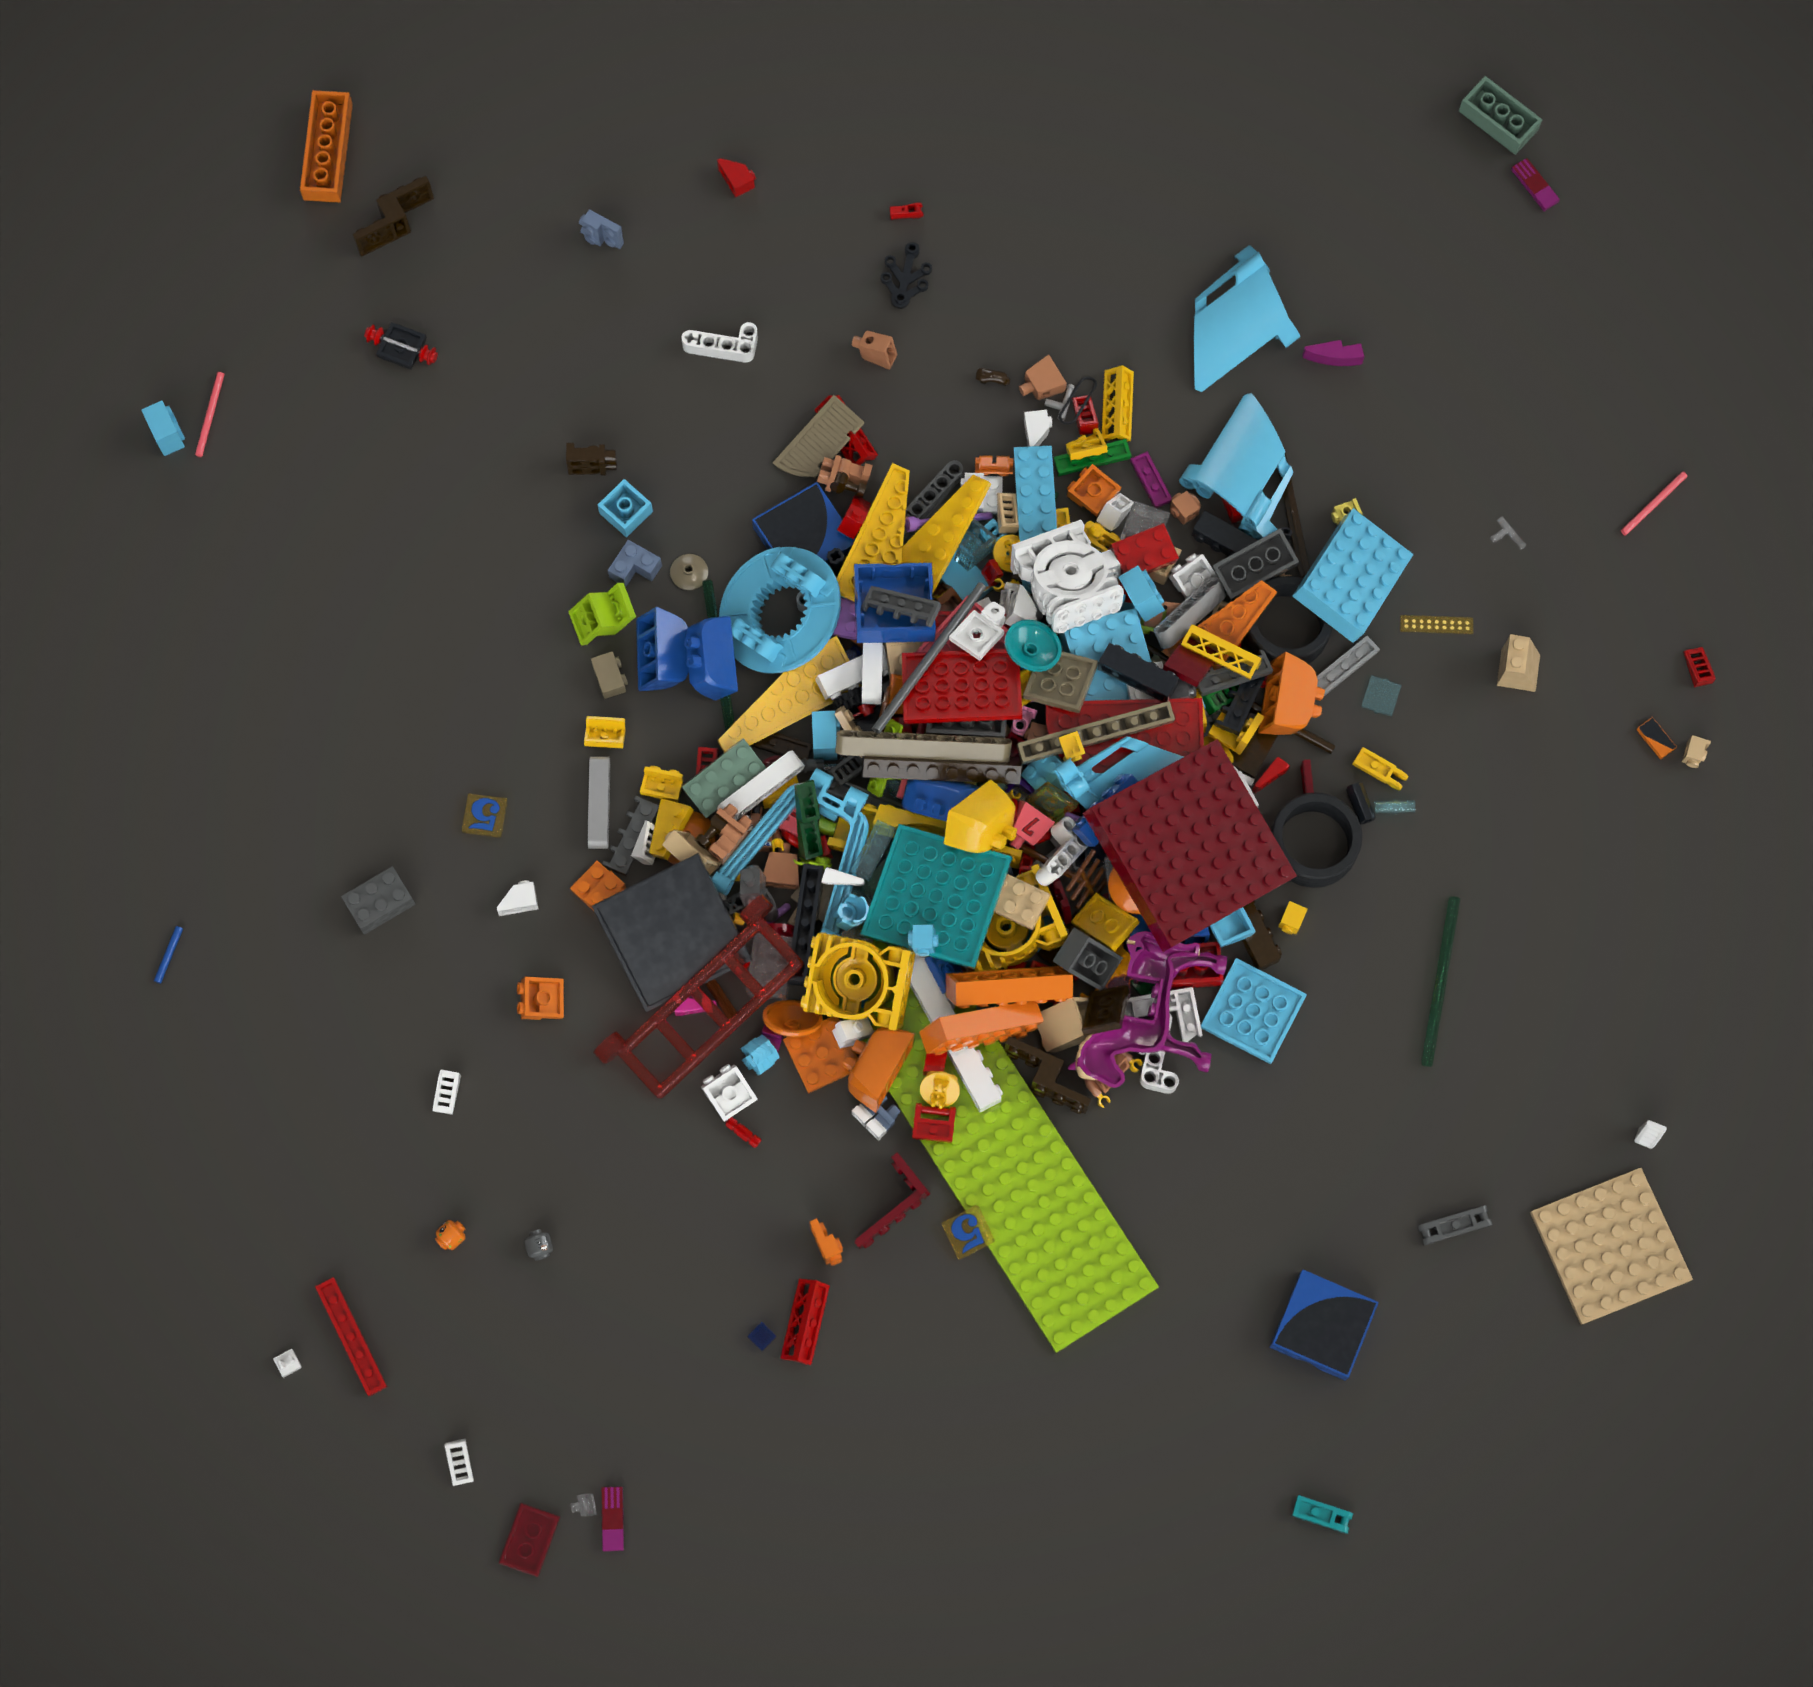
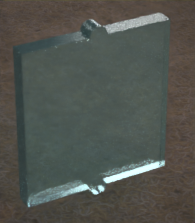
M1371 675L1361 707L1392 717L1402 685L1390 682L1387 678L1384 680Z

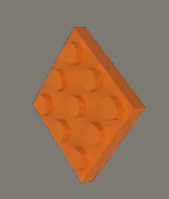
M830 1017L823 1020L821 1027L810 1035L786 1037L783 1039L808 1094L850 1075V1071L843 1067L847 1056L858 1059L856 1053L852 1051L853 1046L839 1048L832 1032L836 1028L835 1024L840 1022L838 1017Z

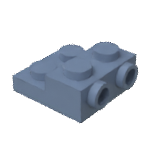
M590 209L586 215L583 214L579 220V224L582 225L581 233L584 234V238L588 243L601 246L605 241L608 246H615L621 249L624 244L621 226Z

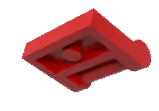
M916 1103L912 1139L952 1143L956 1107L940 1109L939 1107L923 1106L922 1103ZM921 1113L949 1116V1121L921 1118Z

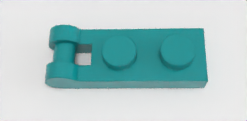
M1298 1495L1292 1516L1348 1534L1349 1520H1352L1353 1513ZM1336 1515L1341 1517L1340 1524L1335 1523Z

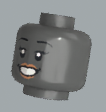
M541 1229L529 1232L530 1236L524 1240L528 1257L534 1258L535 1261L550 1257V1253L553 1251L550 1234L547 1232L542 1233Z

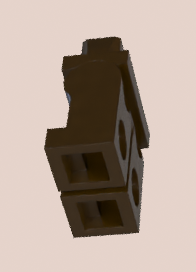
M566 443L568 475L599 473L600 475H606V470H617L616 450H605V444H599V447L592 445L587 448H575L574 443Z

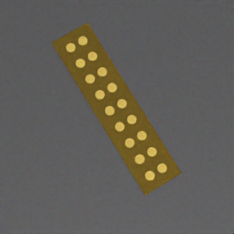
M1400 615L1401 632L1473 634V618Z

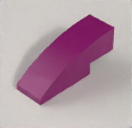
M1341 340L1305 346L1302 353L1303 358L1332 366L1362 365L1365 357L1361 343L1342 346Z

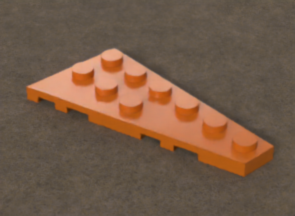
M1261 580L1197 627L1238 646L1278 592ZM1185 635L1175 645L1161 652L1170 658ZM1207 645V647H1209V648H1211V649H1213V650H1215V651L1218 652V650H1216V649H1214V648H1212V647H1210V646ZM1227 654L1222 655L1224 661L1230 657ZM1214 663L1212 667L1213 670H1217L1223 666Z

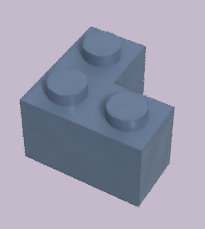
M627 540L608 569L609 579L616 583H624L625 588L635 573L653 581L662 567L661 558Z

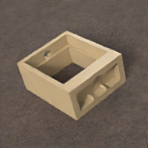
M673 830L666 835L662 845L680 862L699 853L710 876L722 864L709 854L708 849L705 850L695 841L696 838L689 832Z

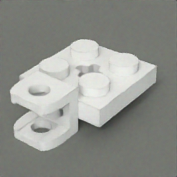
M991 602L982 610L981 614L973 610L949 636V640L980 661L1004 635V630L1001 627L1006 622V617L1004 616L1005 608L996 602ZM981 633L980 638H974L972 634Z

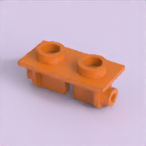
M979 455V457H975V473H984V476L990 474L1008 476L1013 474V458H1010V456H996V463L992 462L993 456Z

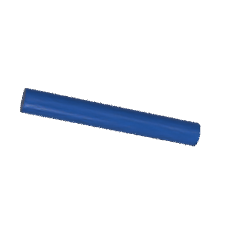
M179 926L175 927L154 978L156 983H162L183 931V928Z

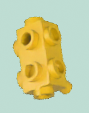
M1089 521L1084 525V532L1090 539L1091 546L1100 553L1108 550L1106 546L1120 541V537L1117 534L1109 533L1097 522Z

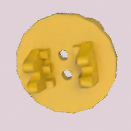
M1005 535L998 539L992 552L993 559L996 560L999 567L1003 571L1012 573L1010 570L1012 545L1020 542L1017 535Z
M929 1071L920 1084V1094L923 1100L931 1105V1107H939L940 1109L952 1105L957 1101L960 1094L958 1078L944 1071Z

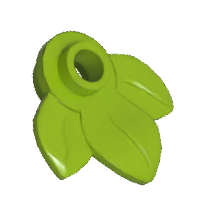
M823 856L807 860L800 858L802 861L793 860L797 865L823 866L824 870L827 867H832L831 859Z

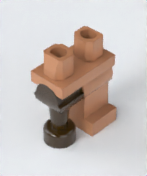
M836 455L834 460L824 457L821 465L822 470H820L817 482L826 485L825 491L830 492L832 490L839 494L844 490L856 492L857 497L863 498L873 465L865 463V466L857 465L848 459H841V456Z
M731 803L723 810L719 808L712 817L711 826L704 835L699 834L695 839L696 843L703 849L707 850L709 848V854L722 864L727 861L743 839L747 837L748 829L752 824V820L745 815L737 822L733 817L738 813V810ZM716 834L721 836L716 843L711 845L710 840Z

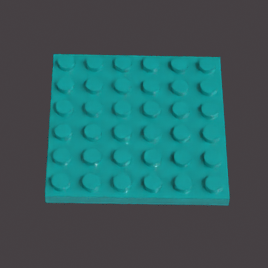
M899 824L860 933L861 936L909 949L908 932L913 930V925H933L935 935H938L939 943L938 947H935V953H929V956L975 969L1012 861V856L992 850L982 853L967 852L944 845L943 836Z

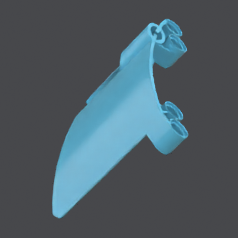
M1250 245L1234 256L1238 260L1235 266L1195 298L1194 375L1195 389L1198 391H1204L1273 337L1279 339L1285 346V349L1301 337L1286 313L1269 275L1270 269L1263 261L1260 253ZM1235 275V286L1207 306L1206 297Z
M1252 393L1243 396L1201 465L1189 464L1179 482L1186 489H1196V492L1203 498H1210L1214 492L1220 495L1243 516L1238 529L1260 540L1277 530L1269 520L1293 474V470L1285 459V449L1274 426ZM1277 467L1283 479L1272 498L1269 499L1263 493V489Z
M1126 736L1077 767L1071 761L1072 758H1069L1057 766L1054 771L1061 787L1088 810L1094 802H1098L1102 798L1101 794L1106 789L1111 788L1115 784L1114 780L1119 775L1132 774L1139 782L1178 761L1183 756ZM1120 747L1133 751L1104 773L1092 771L1093 766Z

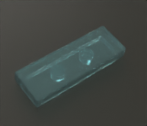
M877 820L850 872L869 881L896 828Z

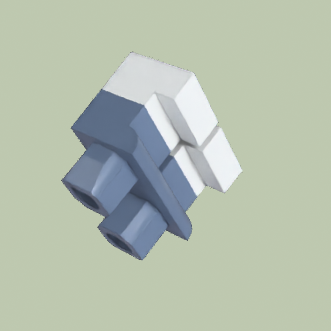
M885 1096V1098H884L882 1104L887 1100V1097H886V1096ZM862 1103L852 1110V1115L864 1127L866 1126V1129L878 1141L895 1124V1119L900 1114V1110L894 1104L887 1110L880 1105L877 1113Z

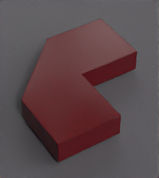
M1058 878L1049 885V889L1056 898L1061 919L1064 923L1069 924L1072 921L1070 905L1061 880Z

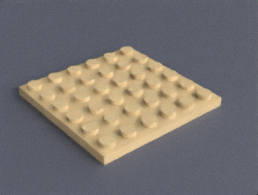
M1642 1168L1530 1212L1580 1325L1693 1280Z

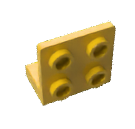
M1221 712L1217 720L1224 721L1226 714ZM1257 713L1254 719L1251 717L1249 720L1246 719L1239 736L1218 728L1214 724L1208 735L1215 740L1218 739L1221 744L1241 755L1264 716Z

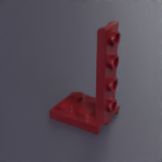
M898 1152L891 1157L894 1160L892 1166L900 1175L905 1174L906 1178L904 1181L912 1191L917 1190L855 1240V1244L860 1249L862 1247L866 1249L875 1242L873 1239L877 1235L883 1236L890 1230L889 1226L893 1222L899 1223L906 1217L905 1213L908 1210L918 1208L922 1204L921 1200L930 1195V1192Z

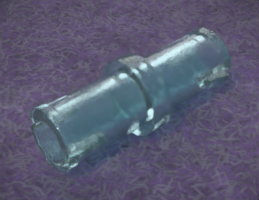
M1393 799V801H1375V813H1415V800L1397 801V799Z

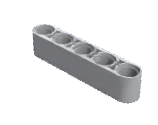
M1218 577L1205 581L1154 628V633L1161 648L1167 649L1175 645L1187 634L1191 624H1198L1225 599L1226 593Z
M610 756L590 757L588 849H608Z

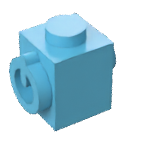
M913 925V930L908 932L909 950H913L919 956H929V953H935V947H938L939 940L938 935H935L934 926Z

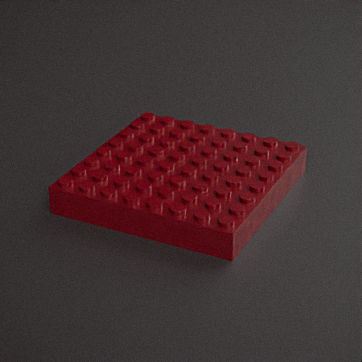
M1218 739L1092 806L1083 813L1162 952L1297 876Z

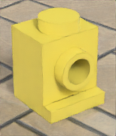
M1356 498L1334 506L1331 513L1334 523L1338 525L1346 515L1344 512H1349L1353 508L1362 514Z

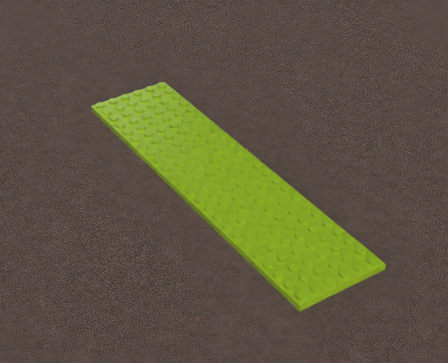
M874 940L872 943L881 950L888 947L887 943ZM852 947L849 948V952L847 955L843 956L837 961V963L833 967L831 974L832 987L837 996L840 998L839 1007H842L843 997H841L838 994L834 987L833 974L837 965L841 961L851 957ZM870 954L869 961H871L877 969L879 976L878 985L875 992L868 998L869 1000L865 1003L869 1002L876 996L881 986V973L879 972L878 965L873 960L872 954ZM853 974L851 981L854 984H858L860 977L857 974ZM910 987L903 1028L901 1030L915 1033L914 1046L888 1092L913 1129L916 1103H922L923 1106H931L923 1100L920 1094V1084L925 1077L923 1070L927 1053L919 1031L931 1023ZM893 991L887 1003H885V1007L892 1008L895 995ZM955 1006L953 1010L955 1014L976 1011L977 1008L969 1006V1008L961 1009ZM872 1025L874 1031L880 1027ZM869 1038L863 1039L861 1041L867 1043ZM997 1040L995 1043L984 1046V1043L975 1047V1050L979 1049L984 1059L982 1060L984 1067H989L993 1074L991 1079L994 1085L998 1084L1002 1090L1001 1102L979 1113L947 1054L944 1072L955 1075L960 1085V1094L957 1101L950 1106L943 1107H956L952 1143L920 1140L966 1214H972L977 1218L975 1228L979 1227L984 1242L1054 1351L1058 1353L1155 1291L1159 1286L1011 1059L1007 1056L999 1041ZM921 1113V1118L949 1121V1116Z

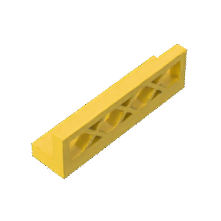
M1123 365L1104 371L1102 436L1105 441L1116 438L1119 440L1126 439L1127 442L1131 441L1134 372ZM1116 374L1115 380L1111 383V375ZM1115 390V396L1110 400V394ZM1114 407L1115 412L1110 418L1109 412ZM1113 424L1114 433L1108 434V430Z
M1191 624L1181 643V646L1250 680L1261 664L1260 657ZM1192 637L1200 641L1201 644L1192 646L1187 642ZM1208 645L1218 650V653H1207L1205 646ZM1227 654L1235 658L1236 661L1227 663L1223 660L1222 655ZM1243 662L1251 666L1250 672L1247 673L1241 670L1239 663Z

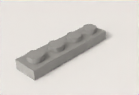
M1368 636L1364 637L1317 676V686L1325 690L1324 696L1379 652L1378 646Z

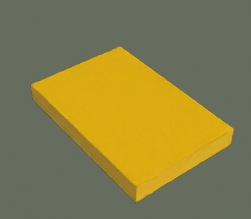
M1098 893L1092 896L1071 921L1075 927L1113 952L1117 950L1140 923L1137 918L1121 910L1117 905Z

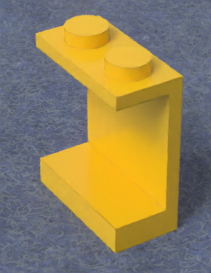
M865 804L861 810L869 824V832L862 854L864 858L870 852L875 835L872 823L878 809L871 804ZM839 817L833 838L829 837L827 845L830 849L844 852L850 825L841 817Z

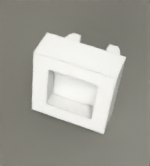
M293 1349L273 1358L283 1378L302 1368Z

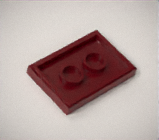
M1191 638L1187 642L1192 646L1201 644ZM1180 643L1164 664L1163 670L1172 671L1179 679L1198 687L1215 662L1181 646ZM1205 646L1207 653H1218L1217 651Z
M521 1503L499 1564L539 1577L560 1517Z

